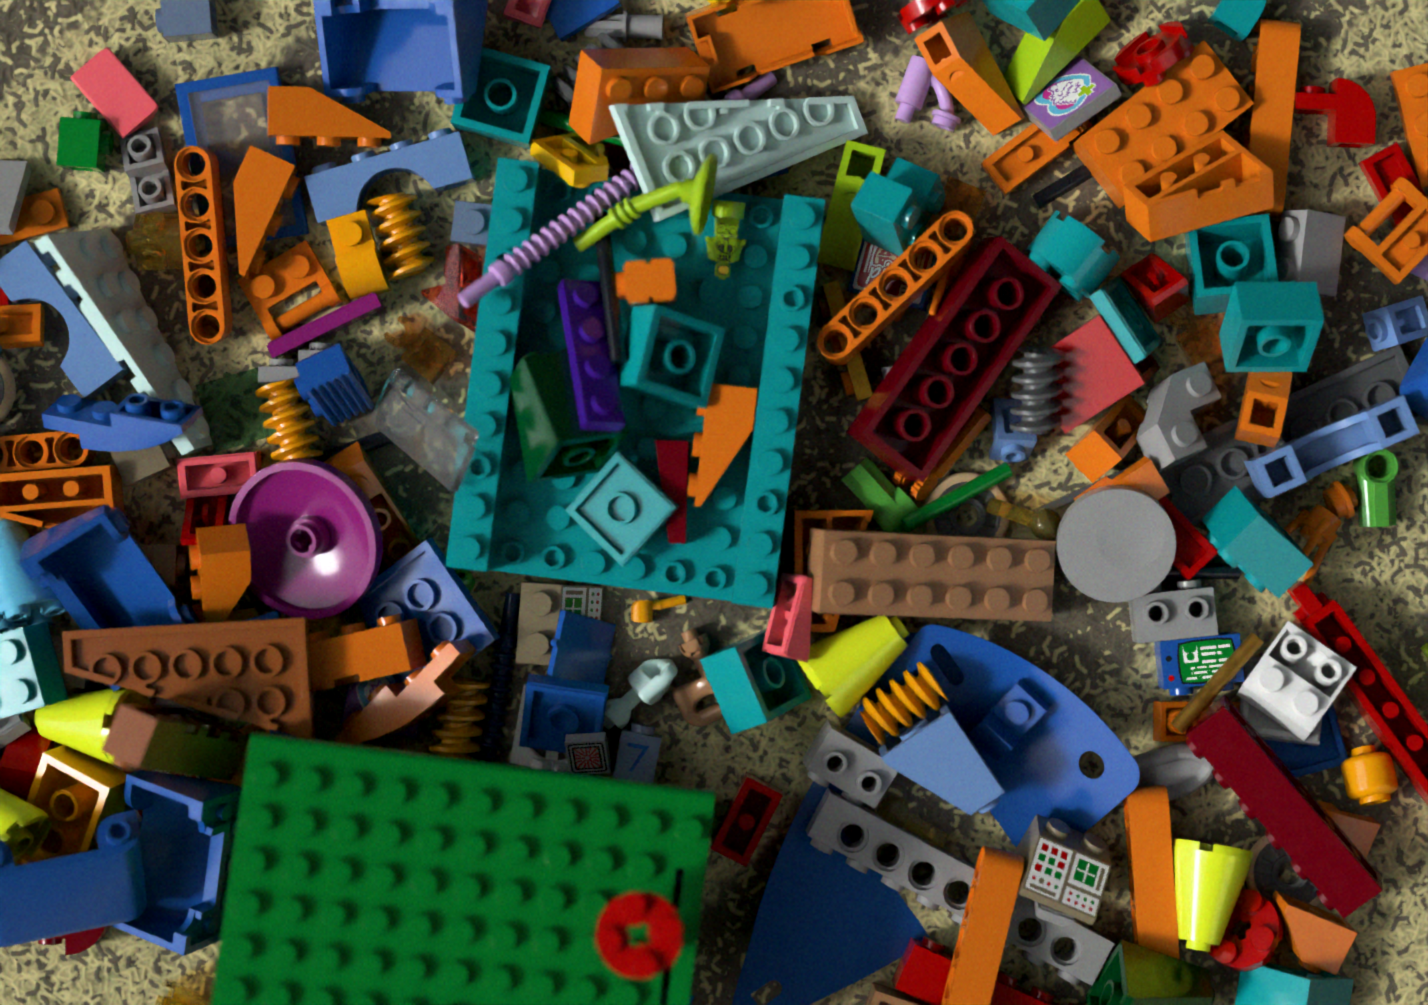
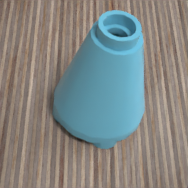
M9 519L0 521V633L14 630L16 627L47 622L49 627L53 624V616L63 614L67 610L49 586L44 589L39 583L41 575L30 580L19 565L23 543L30 539L31 536L27 529L21 526V522Z

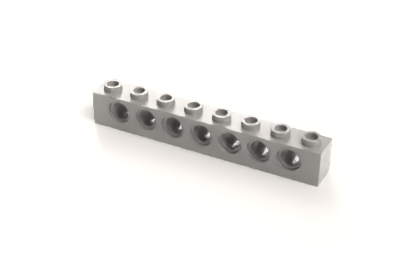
M827 788L805 829L807 835L812 838L810 844L829 855L832 854L833 850L847 856L846 864L866 874L869 868L883 875L880 880L882 883L898 892H902L904 887L918 894L916 900L934 911H937L939 906H942L953 912L951 919L961 925L975 865L864 806L858 807L842 797L841 794ZM849 824H856L862 828L861 837L854 843H846L840 837L842 829ZM884 843H892L897 846L896 856L888 862H882L876 858L877 849ZM919 862L932 864V872L925 880L912 878V869ZM961 880L967 883V891L963 897L952 899L947 896V889L952 882ZM1018 890L1004 948H1008L1010 943L1024 950L1021 956L1040 967H1043L1045 962L1059 968L1057 975L1076 986L1079 985L1080 981L1092 986L1115 943L1105 934L1076 919L1074 924L1062 927L1037 918L1033 900L1020 895ZM1034 918L1037 920V928L1033 934L1029 936L1018 934L1019 924L1024 919ZM1059 938H1072V947L1067 953L1061 955L1054 953L1053 947Z

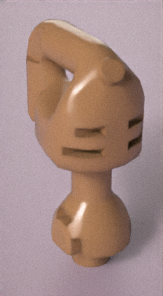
M694 627L681 633L684 643L678 645L684 656L694 661L700 677L673 689L672 696L684 720L692 726L702 727L724 717L718 703L701 711L696 710L695 706L705 696L714 694L700 662V659L708 656L710 642L706 633L698 635Z

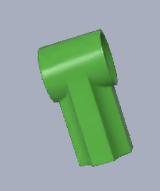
M1381 449L1353 459L1352 467L1357 476L1359 526L1388 527L1397 525L1395 476L1399 468L1397 458L1389 450ZM1378 455L1382 460V469L1376 476H1372L1368 471V462L1372 457Z
M865 457L842 479L844 484L868 510H874L872 519L887 532H901L904 529L901 518L919 509L898 486L894 487L868 457Z

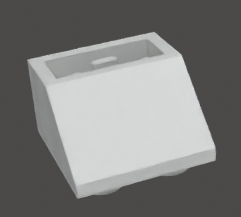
M1287 621L1236 695L1305 741L1357 667L1290 621Z

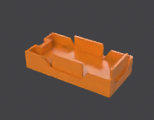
M722 0L684 13L697 54L710 65L707 84L712 94L749 82L758 75L815 56L828 55L865 42L850 0ZM734 3L736 10L717 15L716 11L725 9ZM830 38V45L816 50L812 49V44ZM754 64V71L737 76L736 70Z

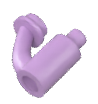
M912 55L895 102L900 104L895 119L910 124L914 111H921L931 86L935 90L940 110L933 109L931 114L933 120L931 123L936 127L953 132L956 125H960L961 119L955 116L952 94L933 76L923 57Z

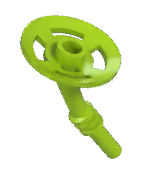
M710 153L694 179L685 178V181L673 182L632 199L630 197L624 198L623 202L620 201L616 204V208L614 206L609 208L608 215L573 238L575 246L579 251L583 252L615 229L626 228L627 224L634 222V218L639 219L641 217V212L681 198L682 203L689 204V215L694 235L701 236L708 219L715 188L718 164L717 154Z

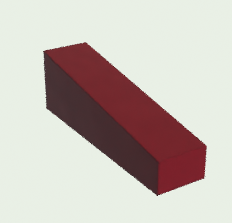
M655 440L661 488L680 506L666 521L669 543L686 544L689 441Z

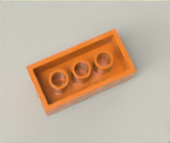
M1205 40L1195 47L1194 52L1189 57L1176 62L1165 70L1167 75L1160 83L1151 87H1143L1070 146L1118 209L1125 205L1123 185L1219 132L1254 104Z

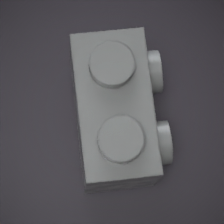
M1309 209L1283 211L1278 227L1279 239L1276 255L1278 281L1316 282L1319 297H1336L1346 217Z
M1201 579L1177 581L1178 589L1162 590L1160 583L1148 594L1128 601L1132 641L1135 643H1147L1218 635L1214 587L1202 586Z
M829 719L826 720L802 759L806 769L809 770L807 776L824 787H828L830 783L843 790L841 793L842 797L858 807H862L865 803L875 809L898 771L885 764L877 747Z

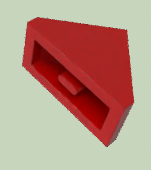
M1153 252L1119 274L1154 324L1188 302V282L1186 278Z
M230 494L187 498L180 539L181 545H196V528L228 525L231 510Z
M31 725V730L7 744L0 760V788L24 798L25 801H27L43 752L53 749L54 741L42 737L34 725Z

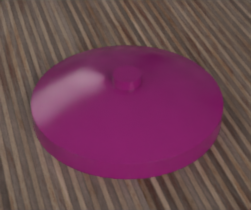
M304 458L287 459L274 463L255 473L237 493L230 510L228 525L244 523L246 525L251 557V582L248 588L261 601L271 608L292 617L321 619L346 610L368 592L377 577L381 565L383 551L382 532L373 505L363 490L349 476L321 461Z

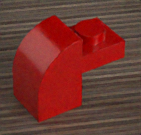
M1336 78L1329 83V93H1325V88L1320 86L1300 87V92L1295 93L1293 114L1328 115L1327 147L1368 148L1375 144V107L1369 94L1357 83L1344 78Z

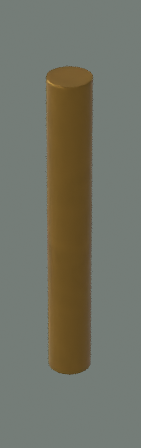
M1251 632L1174 718L1171 724L1181 733H1184L1264 642Z

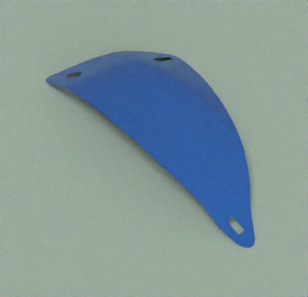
M937 624L921 628L910 640L907 648L884 672L867 695V698L874 703L878 702L875 691L877 688H881L889 695L891 693L889 681L894 679L900 685H905L903 672L907 670L915 677L919 676L916 663L922 662L932 672L949 699L947 701L940 695L939 701L944 699L966 733L975 726L1020 678L1050 705L1047 712L1019 739L1015 747L998 761L993 759L969 736L997 777L1004 791L999 796L1000 802L990 812L1015 848L1018 846L1036 814L1049 819H1060L1070 828L1085 833L1134 791L1139 783L1140 770L1134 757L1107 724L1072 691L1048 673L1015 653L983 638ZM941 644L946 648L964 675L961 684L953 685L946 678L930 654L933 645ZM862 702L845 729L878 748V741L859 713V711H864ZM925 704L926 710L930 708L927 704ZM911 713L912 719L917 716L914 713ZM898 722L899 728L903 726L901 722ZM884 730L885 737H886V736H888L890 733L887 732L886 730ZM1092 751L1102 758L1104 772L1100 777L1093 779L1082 773L1079 767V759L1083 753ZM815 781L812 782L786 834L759 905L732 1005H758L751 994L771 980H776L781 984L782 992L765 1005H810L901 958L911 937L922 941L924 936L929 937L898 891L880 881L883 875L870 868L866 874L846 864L847 856L833 850L832 854L829 855L810 844L812 838L807 835L805 829L827 788L839 794L843 791L831 783L828 787H824ZM842 829L841 840L846 843H852L844 829Z

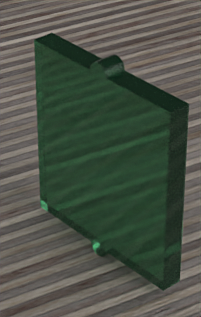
M258 367L233 375L226 372L223 378L196 385L205 420L210 428V437L215 452L240 445L250 447L251 442L268 438L276 432L274 429H265L262 424L272 417V414L259 412V407L267 402L268 399L255 396V391L264 386V384L258 383Z

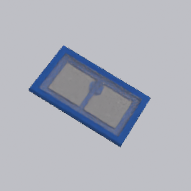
M278 67L175 84L186 147H207L218 158L226 248L237 246L233 181L249 146L252 145L295 165L297 168L293 146L276 145V138H267L268 86H282ZM199 153L193 154L189 159L191 172L198 176L205 169V160ZM299 184L292 200L285 198L279 213L283 214L284 218L276 236L268 235L266 241L309 234L301 185ZM200 193L196 195L199 215L203 216L208 211L209 203L208 199ZM203 234L206 251H212L211 239Z

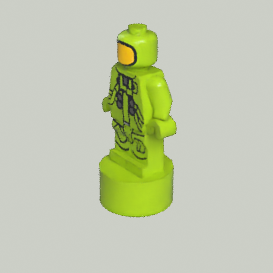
M713 200L712 216L715 217L714 236L711 238L706 236L705 241L707 242L708 259L718 262L715 264L714 275L721 280H725L726 277L730 276L731 266L728 263L739 261L741 250L746 243L745 239H737L740 219H744V202Z

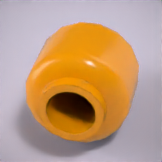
M1375 745L1351 749L1352 757L1345 759L1341 763V772L1348 798L1359 801L1360 806H1370L1390 801V794L1394 793L1398 788L1391 755L1387 752H1376Z

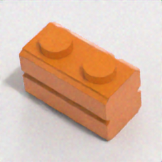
M670 258L651 259L650 264H647L645 260L626 261L625 266H623L624 272H616L619 300H627L631 308L632 306L651 305L652 303L659 306L675 305L677 301L674 262Z

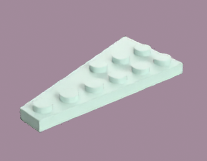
M854 96L691 101L687 103L635 105L613 104L608 106L643 194L676 181H685V178L694 179L708 155L715 153L718 157L713 198L842 145L846 143V140H854L868 134ZM681 198L649 210L654 222L689 209V204L682 203Z
M111 229L48 234L36 240L34 243L40 252L44 254L49 251L60 266L61 270L56 272V275L63 285L69 284L82 298L80 303L81 311L115 360L119 362L124 359L136 376L131 379V383L137 392L141 393L144 391L149 397L181 400L184 403L195 405L192 399V390L189 384L182 378L175 364L174 352L165 343L157 326V317L154 311L147 306L140 291L139 279L130 270L122 254V244L112 233ZM200 416L182 434L171 440L182 456L201 451L214 444L209 435V425L203 416Z

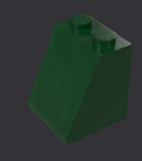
M567 348L559 352L545 354L541 351H535L523 356L509 378L525 471L529 484L599 472L631 431L626 418V424L620 432L581 430Z
M1124 940L1120 941L1086 994L1087 1005H1212L1215 998V990L1212 988L1208 969Z

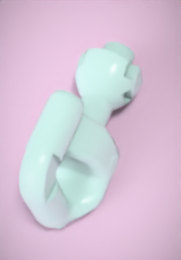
M649 659L644 661L628 676L632 689L622 698L607 700L603 725L608 730L614 725L622 730L629 722L631 710L638 703L643 701L653 705L659 701L669 688L673 678L677 675L678 671L675 663L671 659Z

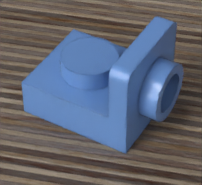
M1423 295L1362 314L1365 332L1374 352L1428 335V311Z
M993 398L991 402L990 413L993 432V443L989 449V458L991 460H1002L1006 463L1027 461L1037 442L1036 434L1021 433L1009 429L1011 423L1019 422L1022 418L1010 413L1012 407L1022 405V401L1018 399Z

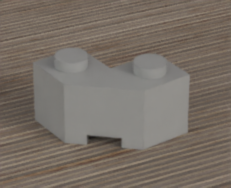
M1205 362L1171 374L1150 389L1146 402L1149 405L1144 421L1139 425L1136 440L1143 455L1153 462L1158 472L1183 463L1207 448L1192 415L1200 413L1222 397Z

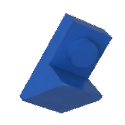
M1020 678L967 734L993 759L998 761L1015 747L1019 739L1047 712L1050 705Z

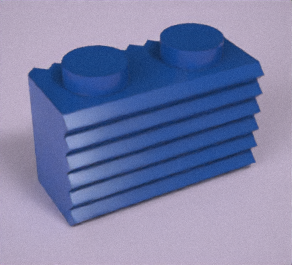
M340 343L295 363L299 373V377L294 378L295 385L304 401L308 400L317 418L324 415L330 425L336 426L338 422L343 423L345 418L350 420L352 415L358 417L359 412L365 413L367 408L373 409L374 403L360 371H358Z

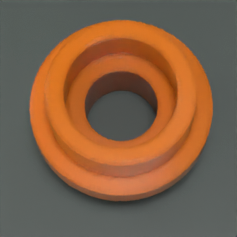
M1338 480L1331 482L1330 488L1323 491V498L1328 510L1339 519L1342 517L1346 519L1354 517V507L1358 506L1354 491L1348 484L1343 486Z

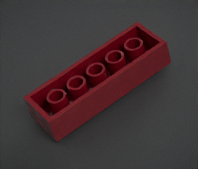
M1002 236L983 238L942 296L937 313L934 316L929 314L846 433L907 480L924 482L1062 285Z

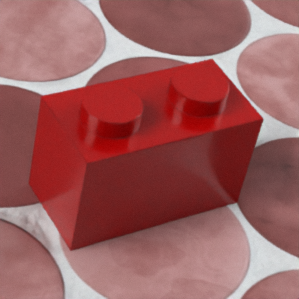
M746 771L710 842V849L747 867L783 796L782 789Z

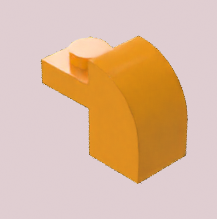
M364 209L326 220L336 254L335 261L349 298L355 301L372 292L379 295L392 291L390 281L387 278V270L383 264V256L377 248L367 211Z

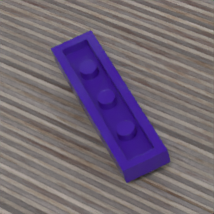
M562 279L557 287L581 430L620 432L626 423L616 366L611 365L601 284L597 281Z

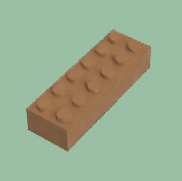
M810 528L807 577L813 578L811 611L832 614L1051 622L1056 541L1036 538Z

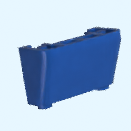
M313 0L325 96L341 97L342 103L351 104L366 101L365 95L375 91L435 92L436 97L444 98V104H462L469 102L468 96L476 93L488 0Z
M107 504L44 530L23 543L19 565L30 580L41 575L39 583L44 589L48 586L51 588L80 629L200 623L193 608L189 604H181L128 530L130 523L119 507L112 509ZM109 685L114 692L121 688L117 685Z
M138 770L126 774V782L123 789L125 803L132 809L143 810L140 842L147 891V906L144 913L137 919L110 926L183 956L220 941L243 787L157 771Z
M135 810L113 814L106 817L100 823L97 829L98 850L15 866L10 847L5 842L0 841V947H9L129 922L137 919L144 913L147 906V891Z

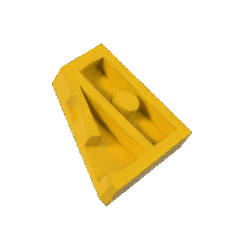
M577 133L531 140L530 155L545 165L548 170L553 171L567 181L568 185L585 188L589 187L591 183L608 180L609 163L605 156L604 144H600V141L589 145Z

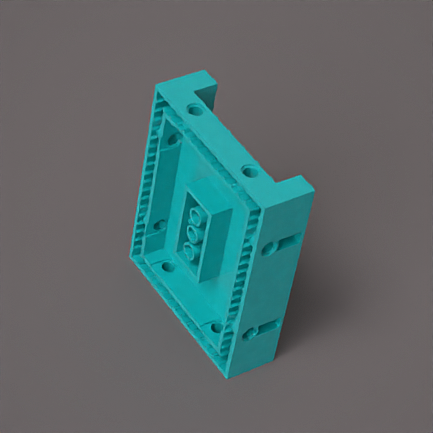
M498 157L483 276L488 273V267L497 260L504 261L505 254L514 255L513 249L515 247L522 249L523 241L532 242L531 236L533 234L540 236L541 228L546 227L550 229L549 224L551 221L559 222V215L564 214L568 216L567 211L569 208L577 209V202L582 201L586 203V196H594L595 189L603 190L605 182L612 184V177H608V180L591 183L589 187L577 188L568 185L567 181L553 171L543 169L539 162ZM640 185L637 191L630 190L629 197L631 199L643 194ZM727 192L712 199L708 219L701 236L694 235L689 209L654 222L650 210L641 212L639 219L634 218L633 223L627 224L626 228H617L611 232L616 272H624L623 266H625L626 261L645 260L647 264H650L651 259L670 258L674 262L677 301L673 306L662 307L725 328L712 384L757 389L752 432L701 507L694 506L695 498L687 497L686 544L669 543L665 522L630 563L624 567L565 511L598 472L529 484L509 379L523 356L535 351H541L545 354L559 352L567 348L557 287L562 279L600 282L596 245L593 244L581 252L573 242L575 236L592 226L593 223L585 222L584 230L576 228V235L573 237L567 235L566 243L558 241V248L555 250L549 248V255H540V262L535 263L531 261V268H522V275H513V281L507 286H497L479 300L460 453L468 458V460L462 455L459 456L445 567L484 572L491 570L724 600L731 601L732 604L773 609L825 199L784 194L783 199ZM713 200L745 203L744 219H740L737 239H745L746 243L741 250L739 261L728 263L731 266L730 276L726 277L725 280L718 279L714 275L715 264L718 262L708 259L707 242L705 241L706 236L710 238L714 236L715 217L712 216ZM619 300L625 337L632 308L628 305L627 300ZM619 388L624 416L631 431L616 452L623 451L661 488L655 440L689 441V484L690 473H698L700 457L692 456L694 432L703 433L704 416H696L697 408H679Z

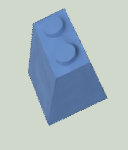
M944 699L940 700L941 708L935 711L931 707L926 710L927 717L922 720L916 716L912 719V727L901 726L899 728L900 734L896 737L889 734L885 737L886 743L882 746L877 742L881 758L886 765L969 815L976 811L983 814L991 810L1000 802L999 796L1004 793L997 777Z

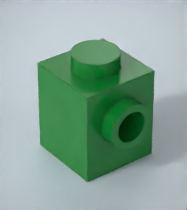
M73 111V118L60 117L57 166L66 170L105 173L106 155H112L114 149V134L112 131H108V124L97 120L98 114Z

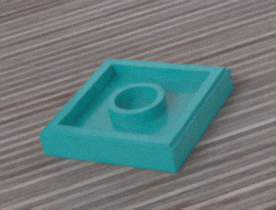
M1117 276L1089 296L1134 365L1146 358L1162 343L1158 333L1120 277Z
M617 451L565 511L624 567L630 563L680 506L623 451Z

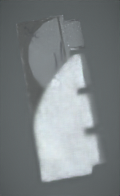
M400 368L394 369L389 379H386L369 422L450 491L457 492L476 449L473 445H475L479 436L478 430L462 417H459L456 412L441 400H438L436 396L417 383Z

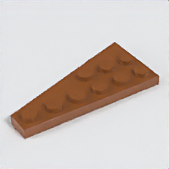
M308 617L62 631L65 673L108 685H117L138 691V693L147 696L167 699L179 705L229 719L249 722L268 730L281 731L298 736V738L316 740Z

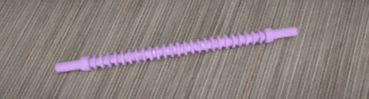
M772 72L762 74L740 91L735 89L725 95L724 100H755L776 85L777 79ZM630 164L629 166L630 171L626 169L621 171V177L613 176L612 184L605 182L603 190L598 188L595 189L594 196L587 195L585 198L586 203L579 201L576 204L577 209L569 208L567 211L568 216L561 214L558 217L559 222L551 221L549 224L550 229L546 227L541 228L540 236L533 234L531 236L532 242L523 241L522 249L515 247L513 249L514 255L505 254L504 261L497 260L488 267L487 274L457 295L460 303L465 308H468L497 286H507L513 281V275H522V268H531V261L538 263L541 259L540 255H549V248L557 249L559 246L558 241L566 243L567 235L572 237L576 235V228L584 230L585 222L589 224L594 222V215L597 217L603 216V209L608 211L612 207V202L617 204L621 201V196L624 198L629 197L630 190L637 191L639 182L632 165Z

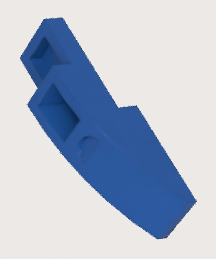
M131 393L119 405L112 401H96L81 398L75 394H63L41 415L44 428L79 434L82 449L122 452L150 448L172 440L191 426L203 414L202 406L187 404L181 400L154 398L144 393Z

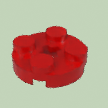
M913 0L899 11L900 14L897 15V18L908 35H912L924 27H927V29L931 28L948 17L946 13L948 10L955 6L960 8L972 0Z
M1178 21L1158 25L1161 30L1160 33L1150 37L1147 31L1127 43L1114 59L1118 66H1112L1120 82L1125 85L1143 82L1146 87L1154 86L1166 77L1167 73L1165 70L1176 62L1189 57L1194 52L1195 47L1183 24Z
M1241 889L1220 945L1211 944L1208 954L1223 966L1237 971H1251L1264 966L1275 955L1273 951L1276 949L1278 941L1281 942L1283 937V922L1278 910L1256 890ZM1241 920L1245 924H1251V928L1246 930V938L1240 939L1236 934L1232 935V929Z
M631 891L616 897L605 907L598 919L596 946L604 962L614 972L624 977L648 979L662 973L672 965L681 950L683 933L677 910L667 899L654 892ZM642 923H645L650 927L647 935L652 939L648 945L641 942L636 947L630 943L632 935L628 932V928L631 925L639 927Z

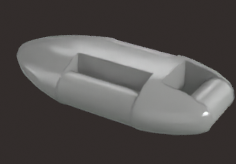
M1173 744L1133 756L1140 770V779L1137 787L1165 785L1169 801L1192 794L1214 777L1212 765L1205 757L1198 759L1191 752L1187 744ZM1123 800L1119 803V805L1122 806V807H1123Z

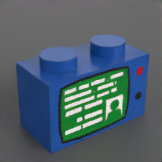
M1233 631L1222 632L1214 636L1154 642L1158 687L1164 690L1169 689L1170 696L1193 694V687L1204 686L1241 645L1240 633ZM1243 667L1222 691L1233 690V683L1245 681Z

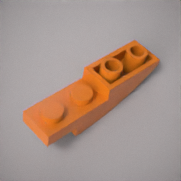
M467 639L451 642L446 640L432 651L430 654L432 660L424 669L422 667L418 668L404 682L390 685L383 683L375 688L367 698L370 703L362 711L358 710L345 719L341 725L344 730L334 741L343 744H357L378 739L412 727L431 716L461 691L451 677L477 650Z

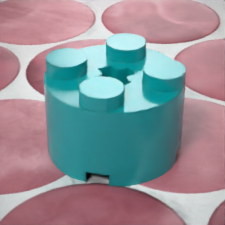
M1057 210L1026 249L1027 257L1048 275L1058 279L1063 285L1061 290L1078 303L1084 297L1090 298L1089 296L1096 292L1120 260L1119 255L1114 249L1109 255L1101 249L1105 241L1096 233L1069 215L1062 221L1061 212Z

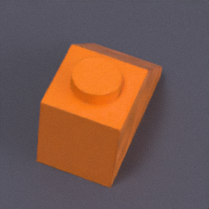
M1127 394L1106 411L1074 443L1065 455L1080 472L1094 483L1119 463L1136 444L1139 425L1143 423L1146 411Z
M1275 890L1272 899L1282 918L1283 931L1288 946L1299 958L1298 964L1316 974H1320L1321 970L1337 975L1358 934L1345 918Z

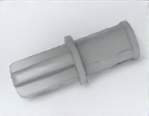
M623 10V14H608L584 29L585 36L598 38L600 33H605L612 38L614 36L622 38L623 42H628V38L663 40L664 14H629L628 10Z

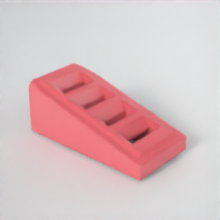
M781 573L762 645L763 652L808 663L811 638L813 578ZM793 588H796L795 596L793 595Z

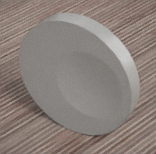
M1107 485L1083 494L1066 510L1057 530L1056 549L1065 576L1080 592L1104 602H1127L1148 594L1167 576L1175 558L1176 535L1166 510L1150 494L1131 486Z

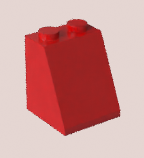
M1100 313L1049 346L1061 350L1065 354L1064 361L1056 364L1064 369L1063 377L1055 380L1063 385V392L1055 396L1062 401L1061 410L1054 412L1062 418L1061 425L1058 427H1061L1066 434L1145 384L1160 369L1151 353L1134 365Z

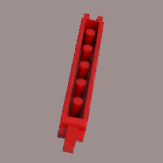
M1304 581L1297 582L1287 590L1298 607L1292 613L1295 617L1293 623L1357 667L1342 690L1428 806V725L1342 607L1334 599H1328L1323 592L1315 596Z

